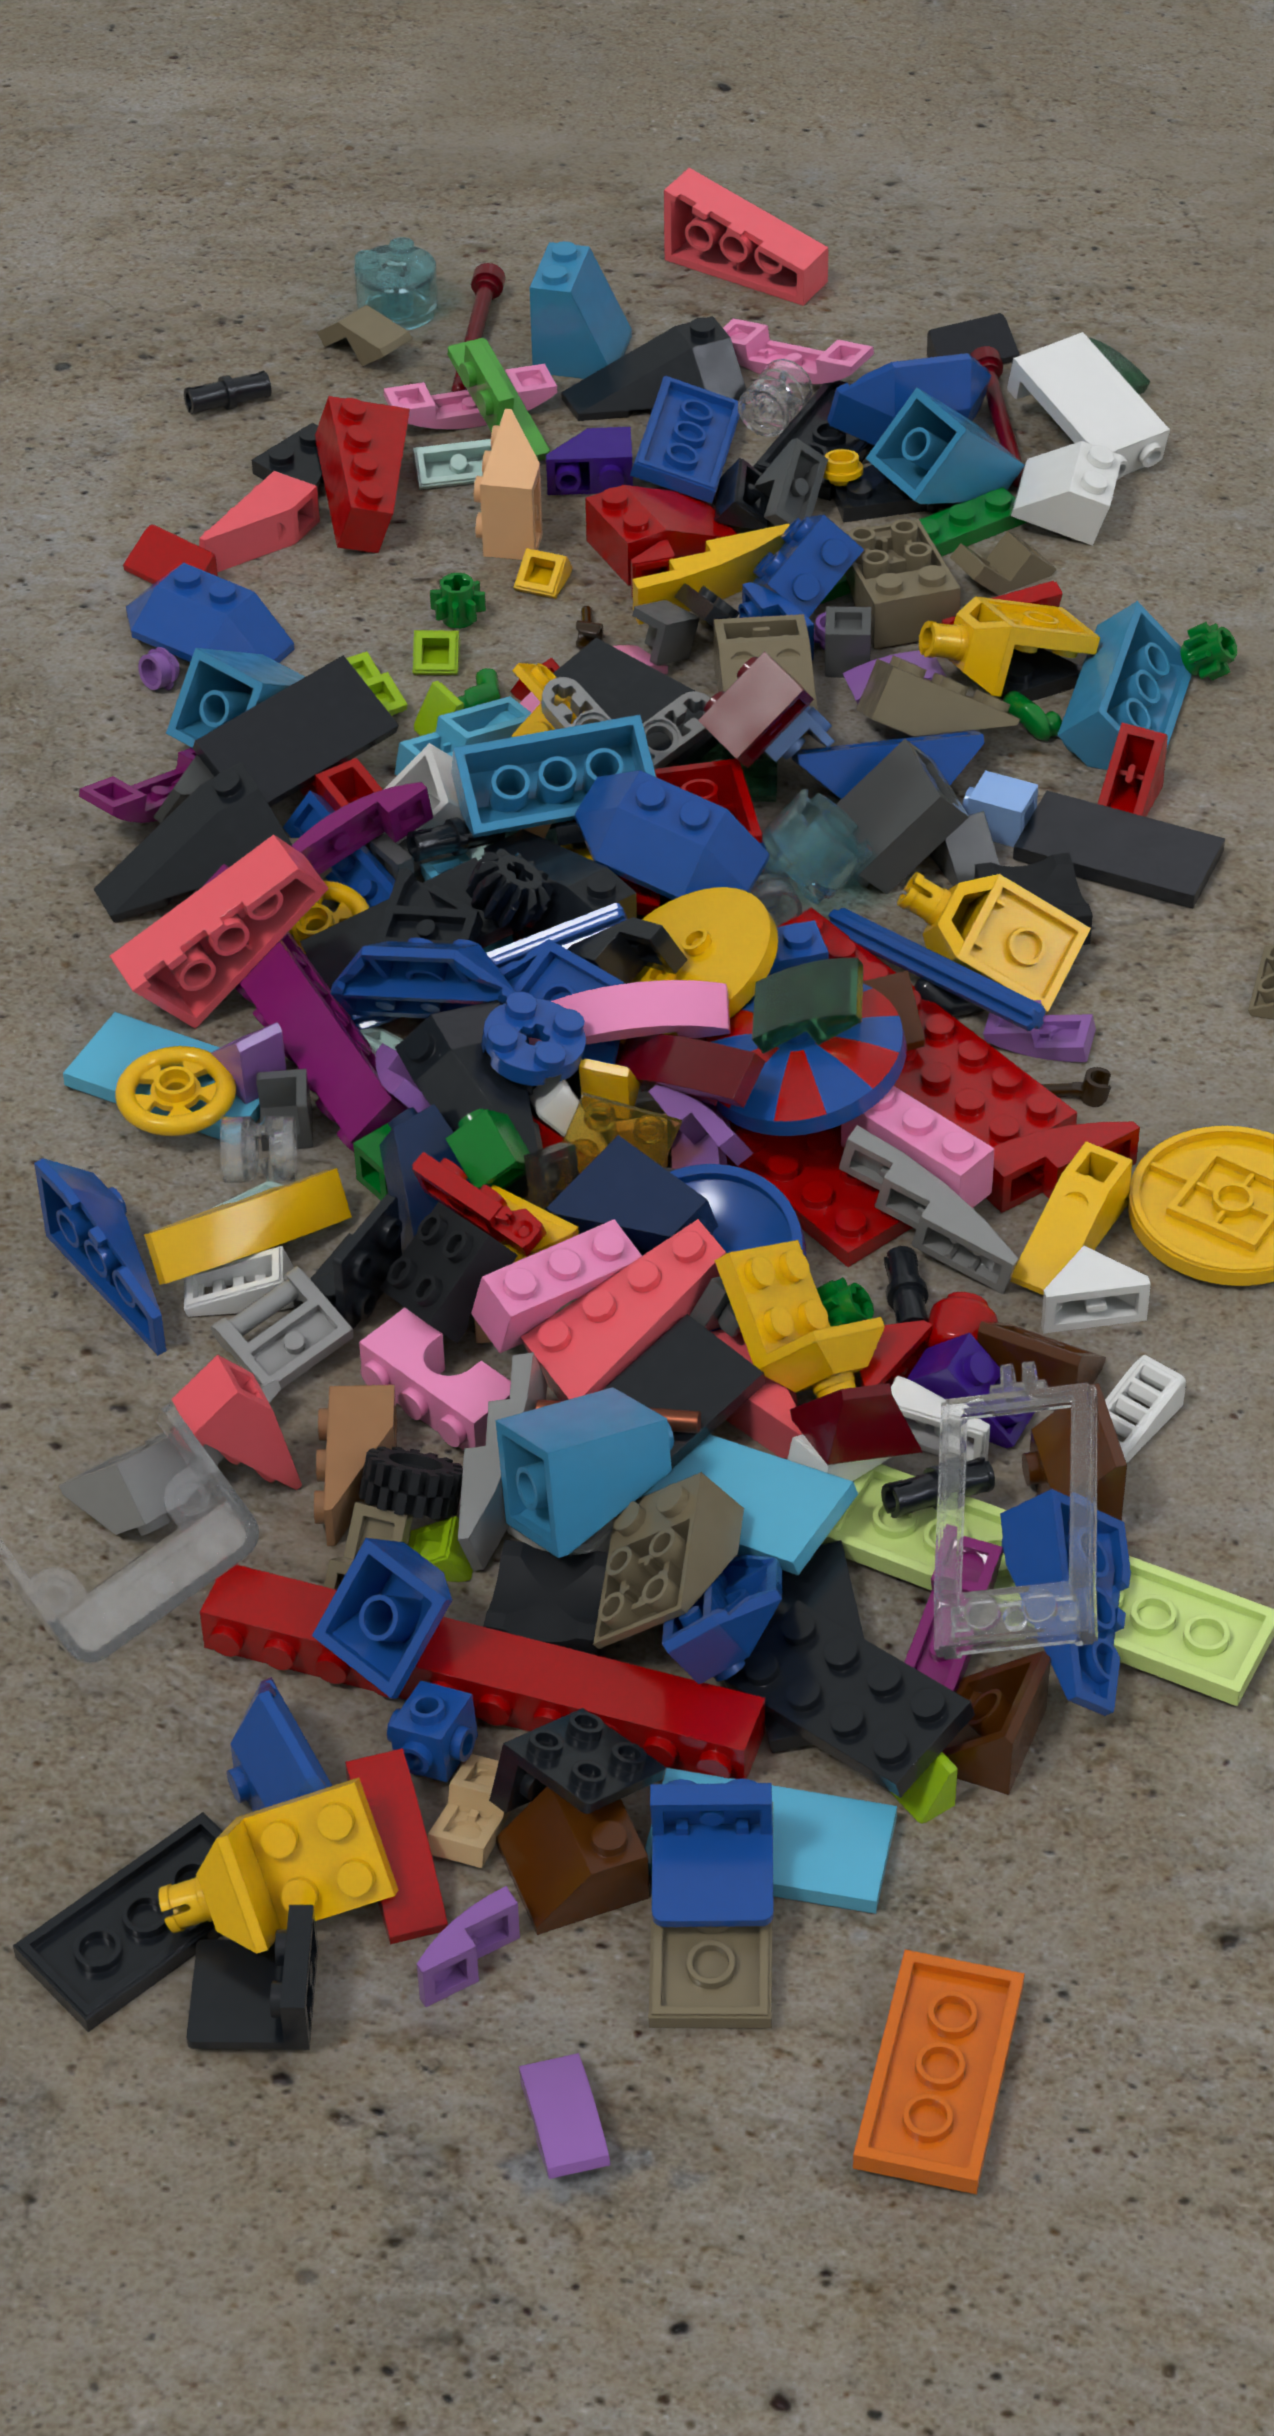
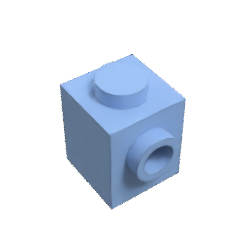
M985 770L976 787L970 786L967 789L962 806L968 815L984 811L993 842L1014 847L1037 808L1038 784Z

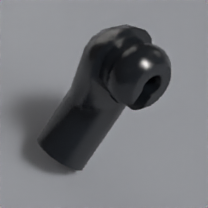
M919 978L914 985L915 990L920 993L921 999L938 1004L953 1017L986 1011L922 978Z

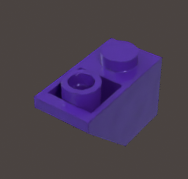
M631 427L587 428L546 454L547 495L598 494L608 488L621 485L633 486V476H630L633 467Z
M971 1333L926 1348L907 1379L990 1424L989 1442L1006 1449L1016 1444L1036 1411Z

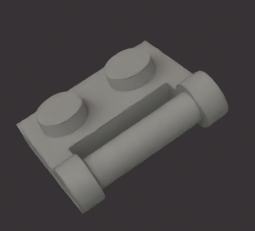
M298 1266L283 1275L284 1282L230 1320L223 1317L211 1326V1331L225 1351L230 1352L242 1368L253 1373L259 1385L277 1379L283 1389L354 1338L353 1328ZM296 1298L303 1302V1304L251 1341L247 1342L243 1337Z

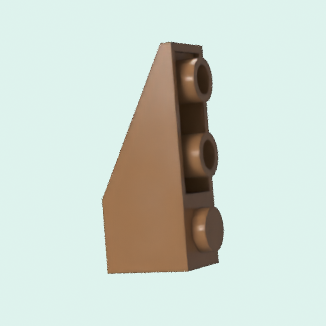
M395 1385L329 1386L328 1408H319L318 1410L319 1441H327L326 1449L316 1450L317 1482H325L324 1491L314 1492L315 1524H325L327 1546H336L349 1528L355 1502H365V1500L359 1498V1491L366 1453L372 1448L386 1447L392 1450V1447H397L398 1420Z

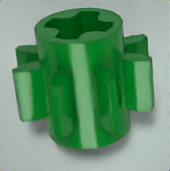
M465 573L448 574L439 580L440 589L430 590L431 609L435 610L436 620H442L450 628L462 629L469 627L477 621L476 612L486 611L485 592L480 591V581H473L472 577Z
M1204 622L1187 630L1190 639L1183 641L1180 655L1189 673L1195 676L1199 675L1201 679L1209 676L1211 681L1231 672L1228 664L1233 662L1237 656V644L1227 628H1218L1216 623L1209 626L1207 622Z
M842 1277L836 1281L831 1280L816 1288L822 1305L827 1311L831 1327L868 1320L874 1315V1307L870 1296L857 1283L847 1285L845 1278Z

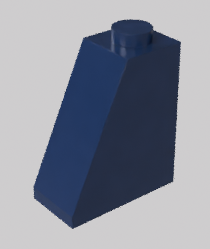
M435 1104L417 1113L414 1107H411L393 1118L388 1123L391 1131L379 1145L388 1194L398 1198L399 1219L403 1225L401 1232L402 1254L417 1234L422 1220L432 1212L439 1202L423 1191L412 1170V1164L422 1152H425L438 1162H441L443 1158H447L463 1170L445 1139L454 1132Z
M619 1135L547 1207L548 1212L578 1226L579 1234L615 1219L641 1255L646 1254L697 1219H699L711 1235H713V1231L718 1227L709 1202L705 1197Z

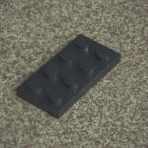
M799 1600L756 1644L750 1656L744 1659V1667L733 1676L724 1680L728 1689L764 1697L765 1715L900 1798L975 1716L971 1701Z

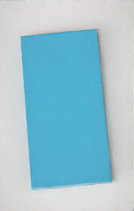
M114 1012L63 1072L64 1084L67 1087L116 1103L115 1090L119 1077L127 1066L140 1056L157 1049L172 1046H189L213 1052L220 1047ZM209 1074L197 1078L201 1087L215 1083ZM139 1084L135 1094H151V1085ZM235 1095L234 1102L229 1111L215 1124L199 1131V1133L238 1146L260 1118L259 1098L245 1104ZM199 1100L189 1110L194 1112L204 1107L207 1103ZM154 1107L151 1110L152 1113L168 1116L170 1113L158 1107Z
M710 1434L642 1497L702 1472L744 1508L738 1555L774 1557L779 1561L782 1570L799 1575L857 1497L858 1492L853 1481Z
M666 1768L662 1784L679 1779L690 1780L697 1784L727 1783L735 1779ZM772 1785L773 1896L876 1914L897 1819V1806ZM652 1824L645 1847L648 1855V1874L652 1876Z

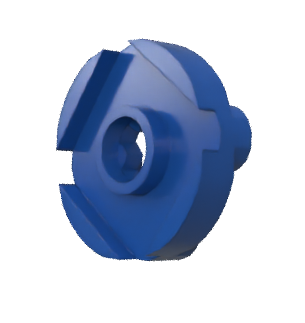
M515 992L507 997L506 1003L499 1005L488 1015L484 1024L481 1046L483 1053L486 1050L491 1057L490 1065L498 1074L513 1082L531 1086L545 1085L546 1078L561 1075L560 1081L570 1078L579 1069L580 1061L583 1060L586 1045V1036L583 1030L585 1021L583 1016L573 1009H566L548 1000L537 999L526 992ZM526 1038H536L541 1041L531 1045L526 1043Z

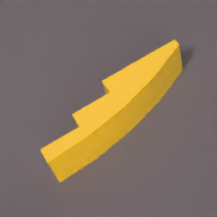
M790 524L707 540L706 552L670 559L669 571L632 579L633 610L638 605L668 600L688 612L692 611L674 597L684 583L697 592L704 585L722 600L741 592L742 584L753 583L758 577L753 571L764 556L769 552L774 555L784 545L785 541L781 539V536ZM635 618L638 625L644 624L643 621Z
M335 1168L321 1171L288 1185L270 1188L237 1202L219 1205L144 1234L159 1285L278 1246L352 1218L338 1169Z

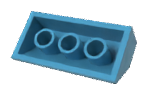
M1138 601L1097 625L1095 633L1100 637L1096 655H1086L1057 735L1063 741L1065 747L1070 752L1075 753L1087 767L1108 770L1122 722L1167 734L1168 748L1192 676L1182 662L1180 655L1181 646Z
M640 715L454 747L451 769L461 815L473 838L575 820V812L597 777L638 770L656 777Z

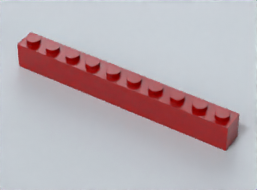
M229 1562L224 1563L200 1610L204 1648L215 1650L224 1656H238L266 1663L278 1670L289 1669L320 1677L329 1683H343L374 1691L380 1696L390 1698L312 1637L314 1630L336 1593V1589ZM447 1617L442 1618L398 1697L407 1700L420 1680L471 1693L473 1695L476 1718L492 1725H506L525 1731H532L584 1708L589 1713L600 1717L606 1725L627 1740L642 1747L648 1755L664 1765L665 1768L669 1767L728 1779L748 1778L765 1735L764 1697L704 1682L698 1684L692 1679Z

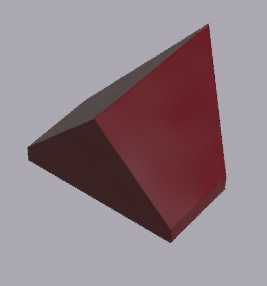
M890 1383L840 1389L790 1409L792 1421L827 1465L923 1453L892 1395Z

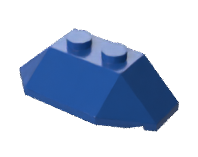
M968 353L890 362L863 375L851 385L846 383L837 387L827 421L830 426L875 445L916 387L973 421L982 407L992 375L987 368L983 367Z
M186 563L181 564L152 584L126 606L132 638L156 648L163 647L169 653L191 662L195 648L263 654L278 663L294 650L292 639L254 591Z
M970 730L830 746L829 748L799 749L791 758L797 765L841 800L904 739L931 757L948 784L951 785L984 745V734Z
M641 770L597 777L575 812V820L582 832L593 861L608 867L616 875L671 900L691 892L717 887L736 888L750 893L770 857V854L728 809Z
M415 937L408 939V942L386 941L363 946L332 984L330 994L349 1015L428 1018L431 1014L499 1000L504 1004L507 997L516 991L478 943L465 939L455 940L453 944L433 943L430 940Z
M747 1554L734 1557L686 1614L664 1622L662 1645L667 1653L698 1684L712 1677L717 1682L725 1680L744 1667V1659L748 1658L782 1600V1566L777 1558Z
M272 1677L261 1681L230 1743L233 1768L226 1771L235 1799L238 1803L247 1801L253 1812L333 1786L278 1691Z

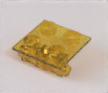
M583 1092L551 1166V1171L555 1172V1176L562 1177L563 1183L569 1185L618 1135L660 1166H663L682 1124V1120Z

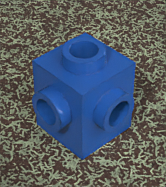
M420 1680L402 1708H398L393 1712L387 1727V1739L392 1743V1750L403 1748L411 1774L448 1782L461 1761L465 1762L469 1759L474 1749L475 1740L478 1737L473 1695Z

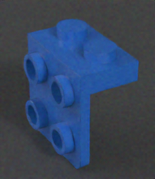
M825 515L807 516L803 520L797 518L782 534L781 539L785 543L774 555L769 552L755 567L753 573L758 577L753 583L784 597L809 618L864 549Z
M679 1779L670 1781L667 1784H650V1810L653 1835L652 1919L654 1923L660 1927L766 1926L771 1923L774 1917L772 1783H757L749 1779H735L727 1783L697 1784L690 1780Z

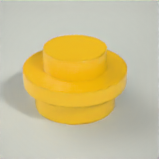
M837 449L825 454L828 462L823 478L829 480L831 484L847 486L849 481L856 480L863 475V464L859 461V455L855 451Z

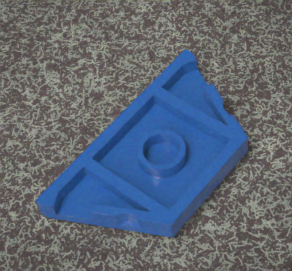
M550 939L528 951L523 959L512 961L499 969L516 992H526L537 999L554 1001L587 990L625 984L620 979ZM620 1040L586 1044L584 1059L615 1064Z

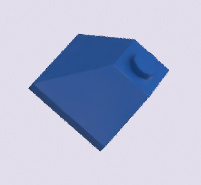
M365 1538L314 1630L312 1637L388 1697L398 1699L452 1602L444 1572L404 1542Z

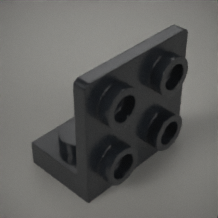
M386 1194L353 1234L349 1233L311 1277V1281L353 1329L361 1319H367L372 1314L377 1300L384 1293L379 1289L386 1279L391 1265L402 1256L401 1232L403 1225L399 1219L398 1198ZM297 1298L293 1300L294 1309L303 1304Z
M581 1708L503 1743L489 1801L507 1813L533 1801L548 1787L581 1812L589 1814L662 1780L665 1766L648 1755L642 1747L630 1742L606 1725L600 1717Z
M289 1905L287 1929H277L275 1942L267 1951L256 1954L233 1940L202 1939L197 1942L186 2036L189 2048L310 2050L319 1948L314 1905Z

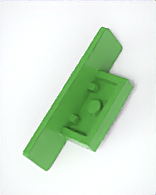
M479 338L448 346L447 355L490 431L492 432L494 425H500L504 410L512 409L538 461L546 459V454L550 452V449L488 341L485 338Z

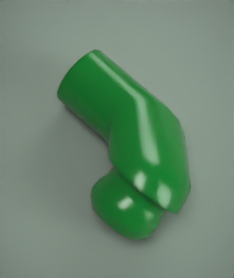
M485 668L477 672L475 676L476 686L466 689L464 695L458 697L464 703V709L501 699L496 671Z
M1011 691L1004 696L1003 701L1011 704L1008 713L1019 718V722L1035 739L1048 741L1050 736L1058 735L1062 724L1058 713L1049 711L1045 714L1037 704L1017 691Z

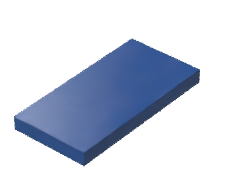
M664 376L630 476L712 504L744 403Z

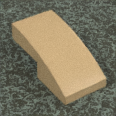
M471 1754L469 1759L463 1762L450 1782L448 1804L428 1833L427 1838L432 1855L479 1868L483 1867L496 1844V1837L501 1833L510 1813H505L489 1801L498 1767V1760Z

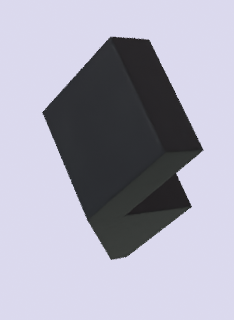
M633 917L574 943L567 949L620 979L625 984L631 983L645 966L676 974L687 961L685 955L662 925Z

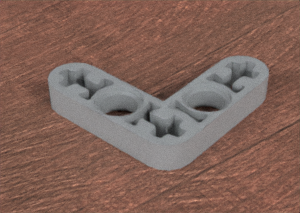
M557 677L545 685L542 693L541 709L545 718L555 729L612 720L575 680L567 677ZM698 691L687 692L643 723L646 737L651 733L661 732L666 734L672 741V745L664 751H656L649 747L654 769L664 768L710 733L696 718H692L683 724L682 733L678 729V726L685 720L687 709L693 713L699 710L703 714L705 713L703 711L704 707L711 699L705 693ZM555 695L562 699L570 696L571 710L563 703L555 706ZM574 713L577 718L571 724L572 714Z

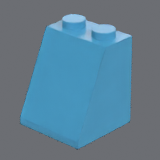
M566 241L558 243L549 242L529 287L532 365L545 363L551 375L585 379L624 356L632 337V329L591 248Z
M916 387L866 457L871 464L919 504L966 502L1001 487L1007 490L1025 466V464L976 423Z
M195 648L166 734L193 748L195 740L298 682L305 676L263 654Z
M613 1387L495 1420L506 1524L557 1558L572 1553L626 1509L632 1501L637 1500L672 1471L670 1450L674 1445V1436L667 1418Z

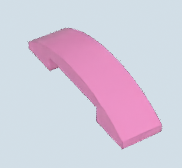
M734 318L723 327L731 337L739 365L760 375L783 382L808 385L835 382L852 375L874 354L873 346L843 340L835 341L826 351L772 341L769 337L768 325Z
M545 363L505 370L527 411L539 406L557 394V385ZM424 382L384 388V397L388 405L410 409L408 424L431 429H466L487 425L468 390L430 395Z
M694 980L635 982L587 990L551 1001L566 1009H573L583 1016L586 1044L677 1032L678 1036L692 1039L731 1034L728 987L724 983ZM529 1038V1044L531 1045L541 1041L536 1038Z

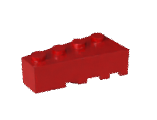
M328 396L315 434V440L337 548L379 553L394 512L410 412L409 408L365 402L356 398Z

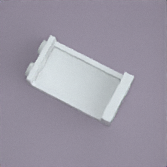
M1083 332L1013 358L1007 390L1017 400L1032 394L1074 443L1084 441L1092 445L1104 446L1114 453L1123 455L1117 480L1141 468L1154 466L1162 460L1170 429Z

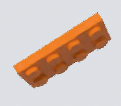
M904 1950L853 2153V2169L977 2195L1024 1988L1025 1973Z

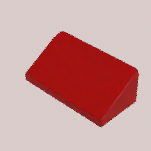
M154 524L146 528L123 564L125 571L152 584L183 563L218 576L215 554Z

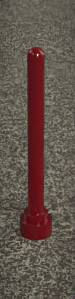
M493 263L480 264L474 270L471 288L476 298L464 342L482 338L491 301L499 297L503 291L506 280L505 273L499 266ZM456 371L451 391L467 390Z
M990 346L979 347L970 355L983 367L987 368L992 375L985 396L998 442L1022 462L999 383V378L1003 373L1000 353L997 349ZM1023 469L1011 484L1012 486L1019 487Z

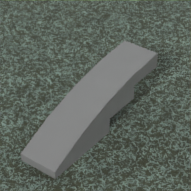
M856 1125L847 1139L839 1169L880 1190L875 1207L916 1229L911 1246L1004 1294L1010 1283L1018 1257L986 1220L947 1184L908 1155Z
M534 1352L512 1355L510 1399L488 1402L486 1446L464 1448L458 1541L473 1571L485 1569L509 1526L506 1524L495 1420L534 1410L538 1400H546L548 1384Z

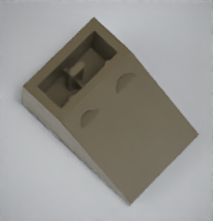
M900 519L891 524L874 527H856L845 532L864 549L846 571L845 576L855 607H871V644L874 649L919 641L921 628L926 621L941 623L943 619L956 616L960 611L961 588L919 519Z
M804 614L714 619V671L718 692H726L738 679L737 673L742 665L752 657H759L765 651L813 697L814 700L809 706H813L817 710L810 640ZM807 731L802 735V737H804L805 735H809Z
M894 655L890 663L880 659L876 660L856 708L857 711L870 719L911 736L1016 726L1020 720L1008 713L1011 704L977 689L974 696L970 697L966 695L969 687L938 673H934L932 680L924 678L926 669Z
M702 1472L632 1501L626 1509L613 1519L593 1643L598 1649L686 1614L738 1554L744 1508Z

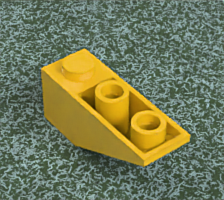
M1085 1142L1062 1172L1015 1266L1010 1282L1044 1295V1289L1083 1246L1095 1250L1128 1205L1133 1160Z

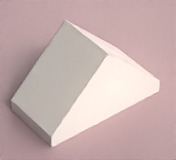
M1083 1246L1044 1289L1041 1321L1043 1334L1147 1321L1151 1286L1148 1276Z

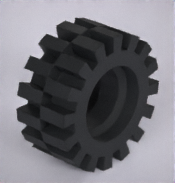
M386 1447L372 1448L366 1453L359 1498L365 1500V1503L368 1505H377V1509L383 1511L394 1510V1514L402 1516L404 1513L412 1514L414 1518L422 1519L423 1515L431 1519H440V1516L450 1518L452 1515L457 1514L462 1488L463 1468L461 1464L453 1463L452 1459L447 1457L438 1458V1454L431 1452L423 1454L417 1449L405 1451L401 1447H392V1450Z

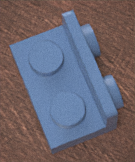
M808 706L763 754L775 762L781 757L785 760L789 759L805 743L806 740L802 735L806 731L813 739L829 748L835 742L826 733L832 725L813 706Z

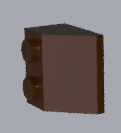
M1099 1383L1089 1384L1031 1429L1030 1452L1022 1454L1023 1475L1027 1486L1035 1485L1037 1491L1035 1497L1050 1489H1054L1122 1521L1127 1463Z
M546 1787L496 1837L498 1849L537 1935L649 1899L648 1855L621 1799L592 1813L585 1814Z

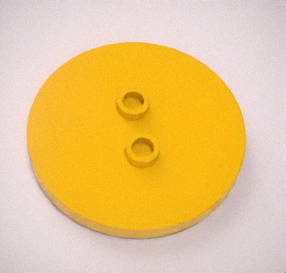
M717 887L680 896L658 907L641 920L662 925L685 955L687 961L676 974L645 966L631 983L663 980H694L724 983L728 987L729 1014L731 1018L753 998L773 966L778 949V930L776 924L763 903L757 897L744 890ZM677 1032L664 1033V1035L678 1036ZM621 1039L620 1043L625 1044L627 1039Z
M1241 1126L1202 1127L1174 1135L1152 1148L1141 1159L1132 1175L1128 1200L1129 1219L1136 1236L1143 1246L1168 1267L1205 1282L1232 1286H1251L1274 1282V1134Z

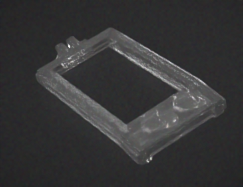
M1034 1361L1022 1363V1382H1016L1013 1364L1001 1365L1000 1384L990 1385V1394L946 1399V1402L941 1403L934 1575V1651L938 1658L944 1657L945 1660L956 1659L968 1654L1074 1643L1076 1646L1091 1645L1094 1641H1098L1096 1592L1098 1392L1095 1385H1089L1087 1382L1048 1387L1046 1379L1037 1380L1036 1364ZM1071 1408L1069 1581L962 1592L967 1421L969 1419Z

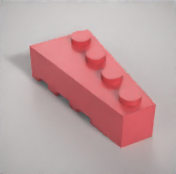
M688 168L664 189V252L666 261L802 306L828 283L827 246L695 170Z
M272 835L112 953L110 958L133 992L196 1029L329 888L301 852L277 836Z
M699 1219L521 1336L527 1352H534L549 1388L560 1401L603 1390L686 1314L690 1316L711 1279L720 1276L714 1260L727 1254Z

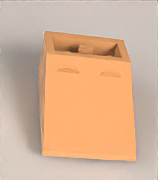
M505 409L500 425H494L492 428L491 451L485 450L482 462L483 476H476L474 483V502L481 503V512H478L476 518L475 533L476 538L482 539L484 557L522 560L526 548L539 549L543 536L540 463L512 409Z

